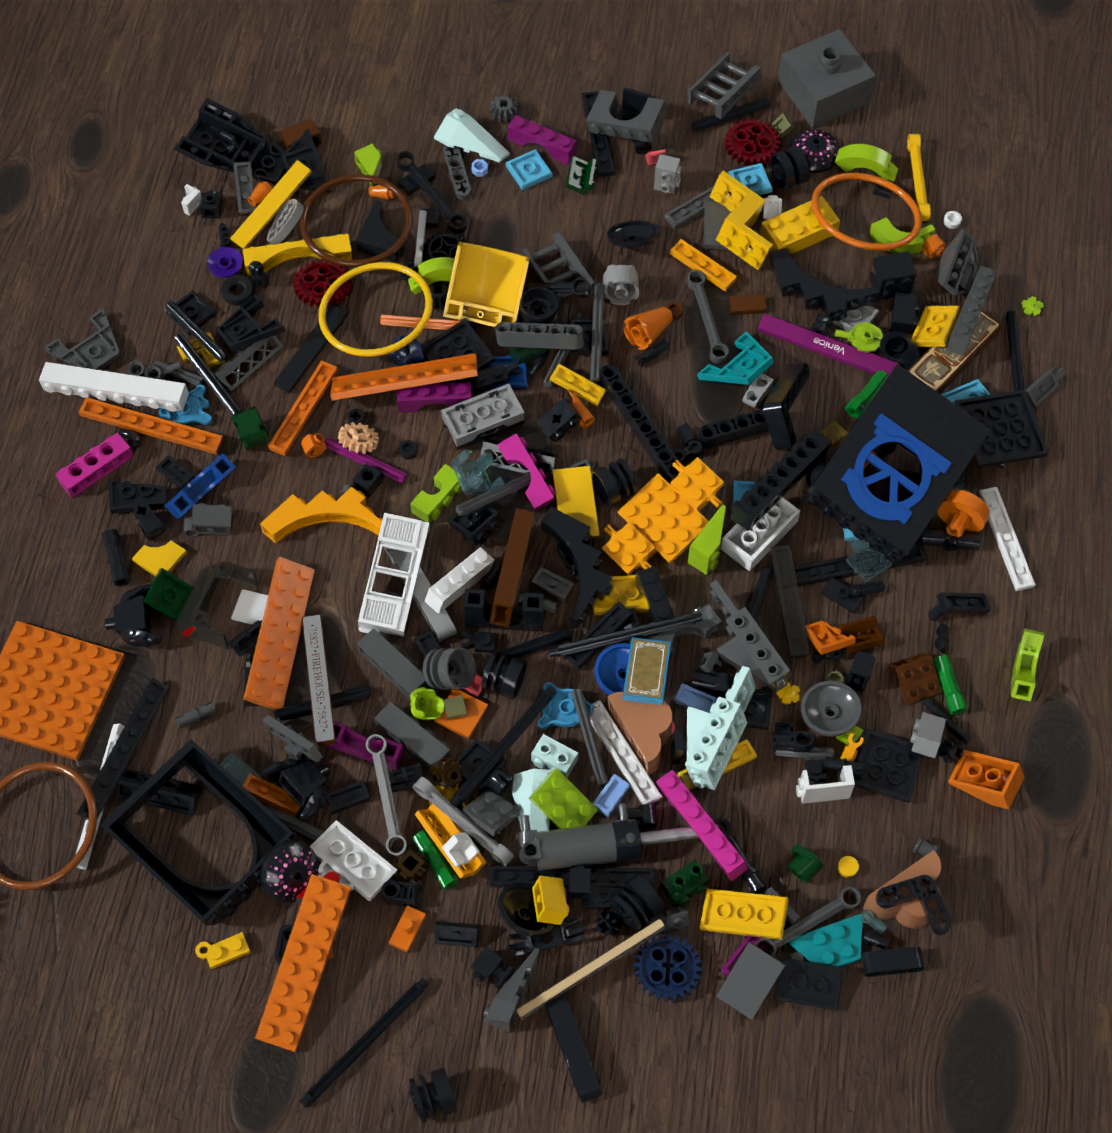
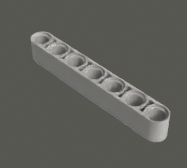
M384 547L396 570L408 572L412 553ZM419 567L413 599L438 642H441L457 634V631L445 609L438 614L425 602L428 590L432 586L421 567ZM402 578V580H403V582H404V584H405V583H406V578Z

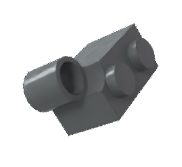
M204 503L193 504L192 516L184 519V535L188 537H195L199 534L230 535L231 506L223 504L217 506Z

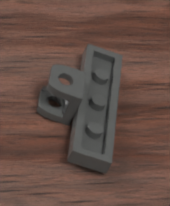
M267 715L262 720L272 734L288 743L284 749L292 759L304 762L301 755L305 754L315 762H318L323 757L319 752L320 747L315 741H308L301 732L297 734L290 725L285 726L279 718L274 719Z

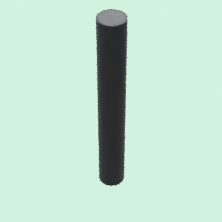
M925 698L922 701V704L935 716L946 719L945 725L965 744L970 741L971 737L930 699Z

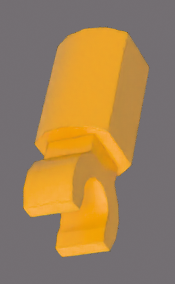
M851 733L848 737L849 746H845L840 759L844 760V758H847V761L854 762L858 753L856 749L863 744L864 738L861 737L858 743H854L852 741L854 734Z

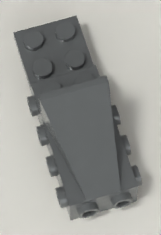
M715 580L710 583L712 590L709 592L716 604L722 605L721 609L727 618L725 621L728 625L725 628L731 637L730 641L717 649L721 659L738 670H741L742 666L750 668L753 678L771 688L772 691L783 689L787 685V681L792 679L787 665L746 607L738 611L718 581Z

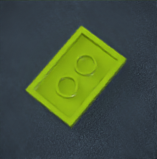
M554 768L528 798L558 829L585 826L598 811L557 768Z

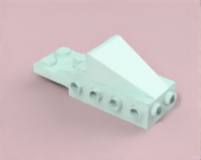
M742 666L740 672L736 673L734 684L726 693V699L718 697L716 703L712 704L710 713L692 707L687 709V761L685 766L693 784L699 788L706 787L715 790L747 725L744 712L756 690L751 670L748 667Z

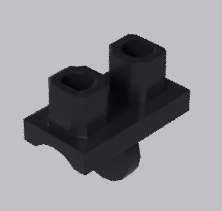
M420 763L408 767L402 766L400 767L401 769L388 772L392 793L411 788L420 777H424Z

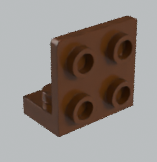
M922 652L887 665L889 673L897 675L905 704H910L942 692L930 654Z

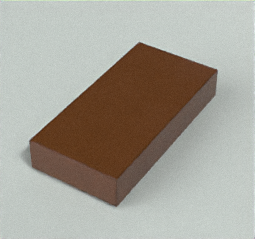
M765 294L729 296L730 314L766 313Z

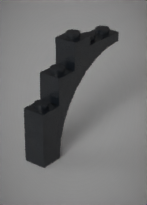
M787 248L770 253V264L782 297L792 296L800 292L805 309L817 308L823 305L826 314L831 316L833 320L840 321L847 317L848 310H856L859 307L870 306L879 302L880 292L877 286L866 289L833 287L815 280L801 270L792 259Z
M550 507L541 521V530L552 536L564 547L576 567L580 583V593L577 605L571 615L570 625L578 628L580 623L583 624L586 621L589 608H593L598 599L603 601L606 595L610 596L614 588L612 585L613 578L598 571L603 563V560H601L602 552L588 545L592 538L590 534L591 527Z

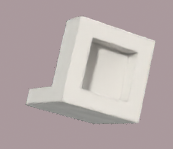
M466 832L454 834L442 847L456 867L467 865L479 853V849Z

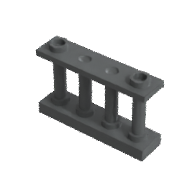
M727 52L693 86L689 87L687 91L688 103L692 104L699 98L715 106L716 117L722 119L760 81L761 67L754 65L750 70L746 71L731 64L730 53ZM728 69L742 76V78L737 81L722 73ZM719 79L733 87L726 90L713 84V82ZM708 88L723 97L717 100L703 92Z
M560 232L553 235L551 246L532 255L529 254L526 248L522 249V255L530 257L528 268L538 283H561L571 277H576V279L585 278L592 286L590 295L594 294L595 282ZM553 252L560 254L561 258L540 268L535 263L536 260ZM563 264L569 267V271L550 280H547L544 276V273ZM585 282L577 286V292L587 289ZM554 293L558 300V310L561 309V299L574 293Z

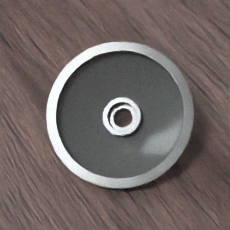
M823 681L813 685L804 694L801 702V714L806 725L814 732L824 736H840L848 733L857 725L861 716V702L855 691L846 684L837 681ZM828 713H833L834 715H833V716H828L827 714H828Z

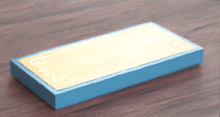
M632 637L622 700L663 705L671 642Z

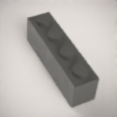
M373 628L357 642L358 652L408 699H410V695L414 690L420 687L428 688L429 685L424 679L423 670H418L410 657L407 656L405 658L397 645H391L383 632H378Z
M389 702L374 718L375 725L395 742L403 744V749L429 770L430 764L442 758L451 757L449 745L443 740H437L430 729L421 727L420 722L415 717H409L405 714V710L397 704L395 706L392 702Z

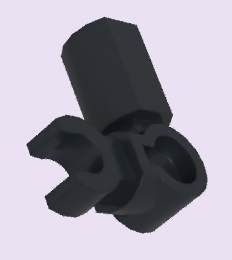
M688 423L679 426L677 431L686 447L683 450L676 449L673 453L675 456H681L678 460L683 464L688 458H699L702 455V444L696 441L697 439Z

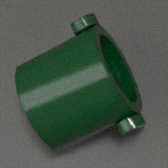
M797 844L792 847L791 854L794 859L787 867L799 880L808 884L824 865L808 849Z

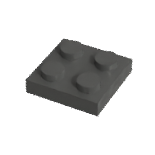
M491 789L486 790L463 809L465 816L493 837L516 819L520 813L518 808Z

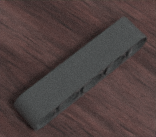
M501 322L495 326L497 343L503 347L580 349L584 346L583 330L579 325Z

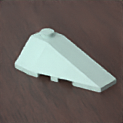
M457 108L446 115L434 136L435 140L448 147L454 148V146L464 148V152L474 151L479 153L481 157L501 162L509 156V152L478 122Z
M531 769L514 774L512 796L515 807L520 810L518 819L521 832H523L521 816L523 815L529 816L531 830H537V832L549 830L550 820L528 798L552 770ZM526 849V854H534L531 849Z

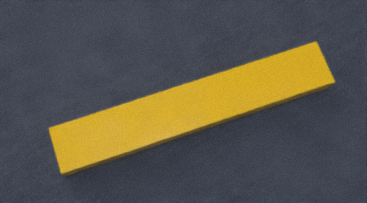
M297 160L230 238L231 241L242 249H246L312 173L311 170Z

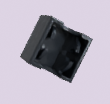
M909 251L874 258L873 265L876 275L871 272L869 279L872 287L877 286L879 289V300H889L894 297L895 292L911 293L917 272Z

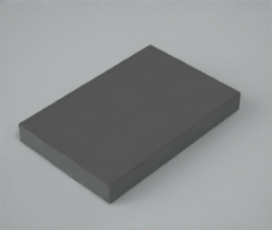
M704 203L703 248L729 250L716 241L726 217L731 213L727 207L720 203Z
M749 942L716 997L753 1020L786 965Z

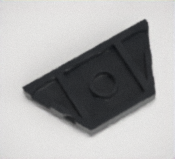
M306 129L304 134L298 140L296 139L291 147L286 149L281 156L287 172L297 160L311 170L312 173L298 189L315 191L328 181L310 131Z

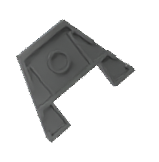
M103 308L89 317L98 331L70 350L58 338L44 347L47 353L71 366L102 370L121 357Z

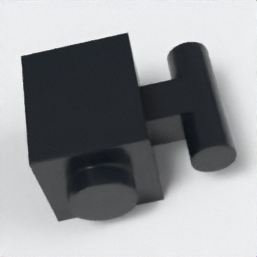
M487 946L471 965L472 976L479 982L485 981L488 984L493 977L497 978L493 984L497 990L502 988L515 969L508 965L504 971L501 970L503 958Z

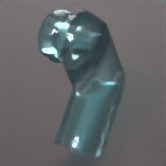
M866 909L860 916L862 922L870 925L880 934H883L888 927L878 919L872 910Z

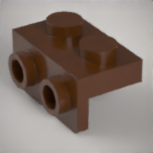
M876 616L839 625L841 634L847 637L850 635L855 637L854 645L844 647L847 654L885 645L884 637L877 627Z

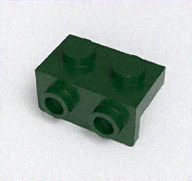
M573 156L570 159L565 187L583 195L588 190H591L594 185L593 175L597 169V166H595L596 159L592 158L590 162H586Z

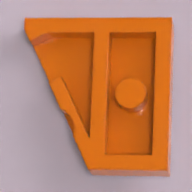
M822 620L804 626L805 634L821 655L855 644V637L853 635L847 637L841 634L840 629L832 627Z

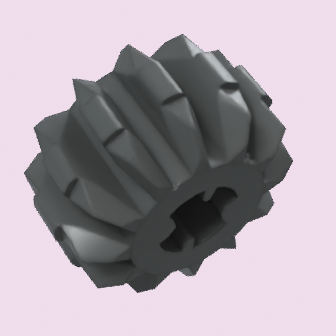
M501 94L500 98L495 96V99L490 103V114L499 123L505 121L507 124L508 120L512 121L515 115H518V104L515 98H510L509 94L506 97Z

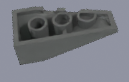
M534 949L495 996L492 1004L486 1006L483 1016L486 1017L487 1025L508 1033L511 1032L518 1014L517 1009L521 1006L539 959L540 949Z

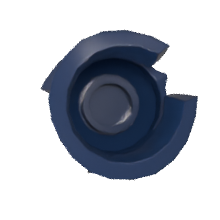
M411 328L405 335L395 337L392 344L405 338L414 329ZM416 338L405 347L389 353L392 361L401 366L413 364L417 361H425L419 340L416 341Z

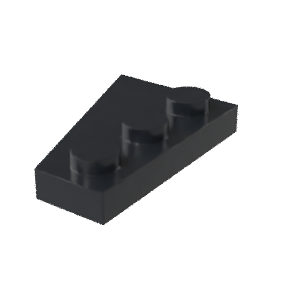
M108 479L111 514L133 511L134 507L140 503H145L150 508L165 507L164 505L168 502L165 486L144 483L138 485L132 484L130 481H124L123 483L116 482L114 479Z

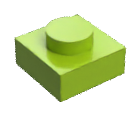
M855 726L848 733L836 736V739L849 746V735L853 733L852 741L857 743L863 733V729Z

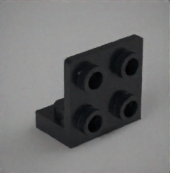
M624 87L622 109L617 120L626 121L634 119L642 112L647 99H656V96Z

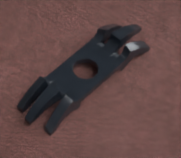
M578 917L571 921L563 922L561 925H555L549 932L553 936V940L549 944H544L540 939L541 936L530 937L520 933L509 934V939L524 940L525 938L526 940L508 945L507 949H526L513 952L514 957L527 956L535 948L542 951L582 941L585 939L584 935L574 938L570 937L578 935L587 929L584 926L565 930L579 923L580 918Z

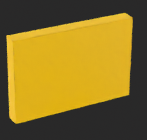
M925 306L911 341L916 347H946L960 315V306Z
M636 575L610 576L613 578V591L610 596L606 595L603 601L597 600L593 607L594 615L606 614L618 601L627 609L635 608L636 613L649 612L646 598L644 595L641 596L636 583Z

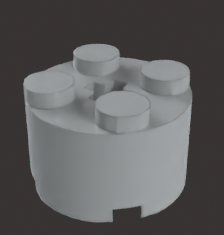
M609 265L603 274L604 298L609 299L610 303L614 305H627L634 298L636 300L639 296V277L633 265Z

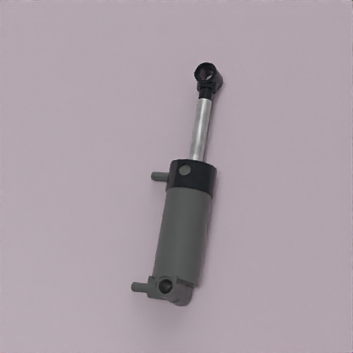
M622 803L618 805L620 820L605 824L537 832V830H531L529 816H521L523 832H519L520 846L522 847L519 852V858L524 864H537L539 871L579 865L618 863L640 860L641 845L699 837L691 827L640 833L636 819H628L627 805ZM717 818L713 821L716 825L719 824L724 827L725 837L731 833L732 826L727 819ZM531 849L534 852V855H527L525 853V850Z

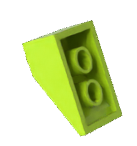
M723 504L691 543L689 549L688 563L706 575L710 570L713 571L719 563V547L726 508Z

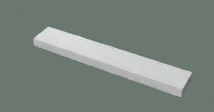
M993 487L979 490V498L989 507L990 516L988 521L1016 592L1034 588L1036 584L998 488Z
M601 700L593 703L594 712L589 716L591 724L624 777L631 784V788L642 804H654L661 800L662 795Z

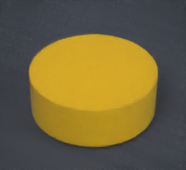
M845 856L840 859L837 869L841 876L852 878L857 874L859 864L855 858Z

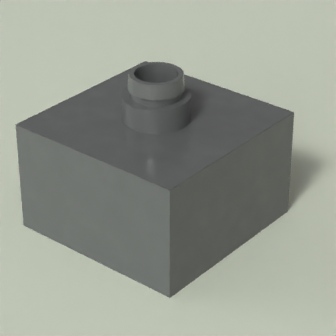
M838 29L781 54L778 83L811 127L814 128L870 103L876 75L842 31Z

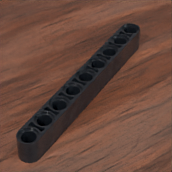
M613 365L603 366L600 378L601 385L607 390V394L664 479L670 484L679 474V471L672 466L678 460L618 370Z

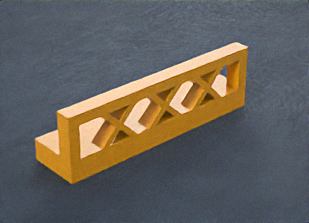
M434 804L428 809L418 810L415 813L417 819L460 879L474 876L487 863L479 852L467 865H462L466 871L461 866L456 867L442 847L454 834L464 833L465 831Z

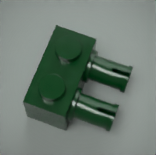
M694 859L661 881L660 888L674 907L679 904L683 906L691 900V896L694 894L700 895L706 891L710 879L704 872L702 865L698 864Z

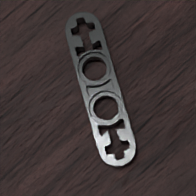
M444 145V157L455 195L459 200H468L471 197V187L459 147L454 146L452 148ZM449 150H452L454 152V156L451 157V153ZM454 162L460 164L458 167L451 166V164ZM456 176H463L464 179L461 180V181H458V180L455 179V177H456ZM462 186H463L464 192H466V193H462V191H461V187H462Z

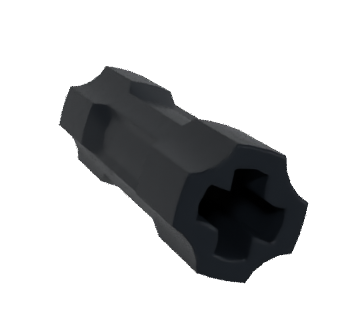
M116 529L106 530L101 535L107 552L113 583L119 587L127 585L130 582V577L125 565L119 534Z

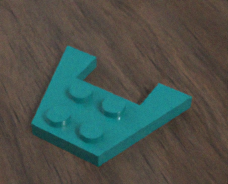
M746 331L735 341L736 348L743 350L722 369L708 364L697 376L699 380L749 385L766 371L774 361L767 351Z

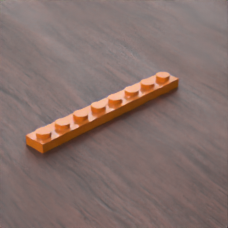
M87 397L79 410L80 416L134 430L138 433L216 455L224 441L222 435Z

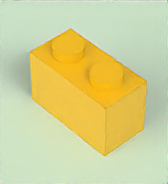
M539 876L532 888L537 922L561 925L564 918L569 914V905L566 902V888H564L563 879Z

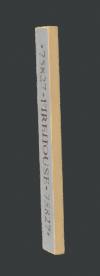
M658 919L518 1008L517 1013L521 1020L664 930L665 925L661 919Z

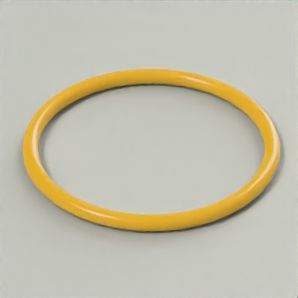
M377 262L356 267L340 276L324 294L319 307L320 328L325 338L334 347L345 353L362 357L381 356L392 353L411 343L427 325L433 304L431 290L421 275L404 265ZM372 270H395L407 274L420 285L425 296V310L422 319L409 335L392 345L378 349L353 348L338 341L331 334L327 326L326 309L329 300L343 283L356 275Z

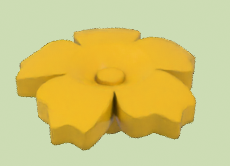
M788 682L783 689L777 690L776 694L785 705L791 704V701L797 703L800 697L798 693H800L801 689L795 685L791 687Z

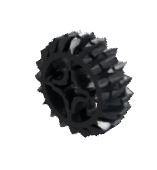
M446 231L444 234L438 232V236L432 234L431 239H427L426 244L423 246V261L439 257L455 259L458 243H466L465 238H461L460 234L455 236L454 232L448 234Z

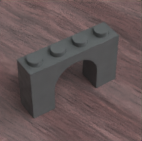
M600 90L586 120L589 132L653 143L667 112L665 101L648 98L642 112L637 117L622 121L613 117L619 105L617 93Z

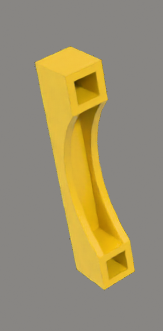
M349 234L312 239L327 254L341 259L353 260ZM304 240L243 249L247 277L251 276L249 265L252 261L261 262L264 267L263 272L267 273L279 263L298 257L320 258L307 246Z

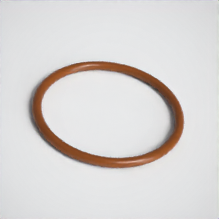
M55 762L32 763L13 771L0 781L1 793L11 782L27 773L39 770L58 771L71 777L80 786L86 797L89 810L88 828L84 841L77 854L64 868L52 876L32 882L13 880L0 873L1 884L20 890H35L50 886L71 873L88 852L97 825L96 801L86 780L68 766Z

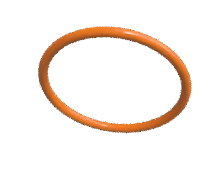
M864 173L837 174L822 181L812 195V209L821 226L837 239L858 248L874 251L898 249L912 242L921 229V213L911 196L894 183L874 175ZM863 180L879 184L898 194L909 205L914 214V228L907 237L892 243L877 244L851 238L835 229L824 218L819 208V196L827 186L838 181Z

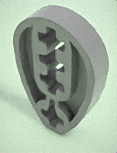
M291 199L279 210L267 236V241L270 244H280L297 224L304 210L303 205L299 201Z

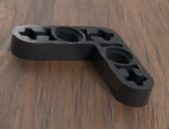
M920 875L883 887L877 892L875 900L881 908L886 909L919 899L929 925L935 934L944 935L951 928V919L935 881L929 875ZM922 881H924L925 884L929 883L927 891L925 887H920ZM901 887H908L911 895L908 897L902 896L899 892ZM893 890H895V896L890 897L888 902L885 899L881 900L883 894L890 896L893 894ZM935 900L938 903V909H930L927 906V901ZM940 912L942 913L939 915L941 923H946L944 929L941 926H936L938 923L937 914Z

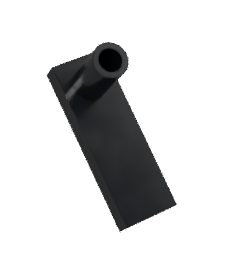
M941 592L937 595L939 604L928 612V616L932 621H937L945 613L987 614L991 609L985 593Z

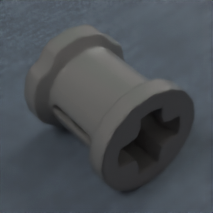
M920 836L912 852L926 856L933 850L936 852L939 845H933L923 840V837Z

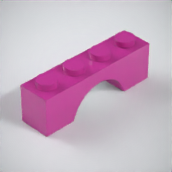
M514 434L497 444L508 464H521L530 471L531 483L525 494L535 511L537 512L554 502L555 498L553 495L556 493L551 484L546 485L544 479L547 477L543 470L536 468L535 463L537 460L533 453L528 454L525 448L528 445L523 436L519 438L517 434Z

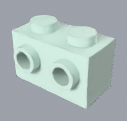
M543 734L531 753V761L541 769L543 767L547 770L557 768L567 778L578 761V752Z

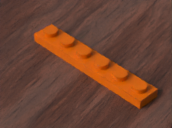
M321 360L268 445L269 450L283 456L287 455L332 382V378L337 374L338 367Z

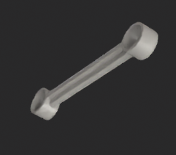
M374 734L367 739L366 748L373 756L389 835L386 849L390 854L399 856L407 850V841L400 833L384 753L387 749V741L381 735ZM373 738H380L384 742L382 750L377 753L373 752L369 747V743ZM393 838H400L404 841V847L398 853L393 852L389 847V843Z
M420 777L413 785L414 790L421 797L432 802L490 852L493 859L500 865L507 866L514 858L510 850L494 841L436 791L434 785L426 778Z

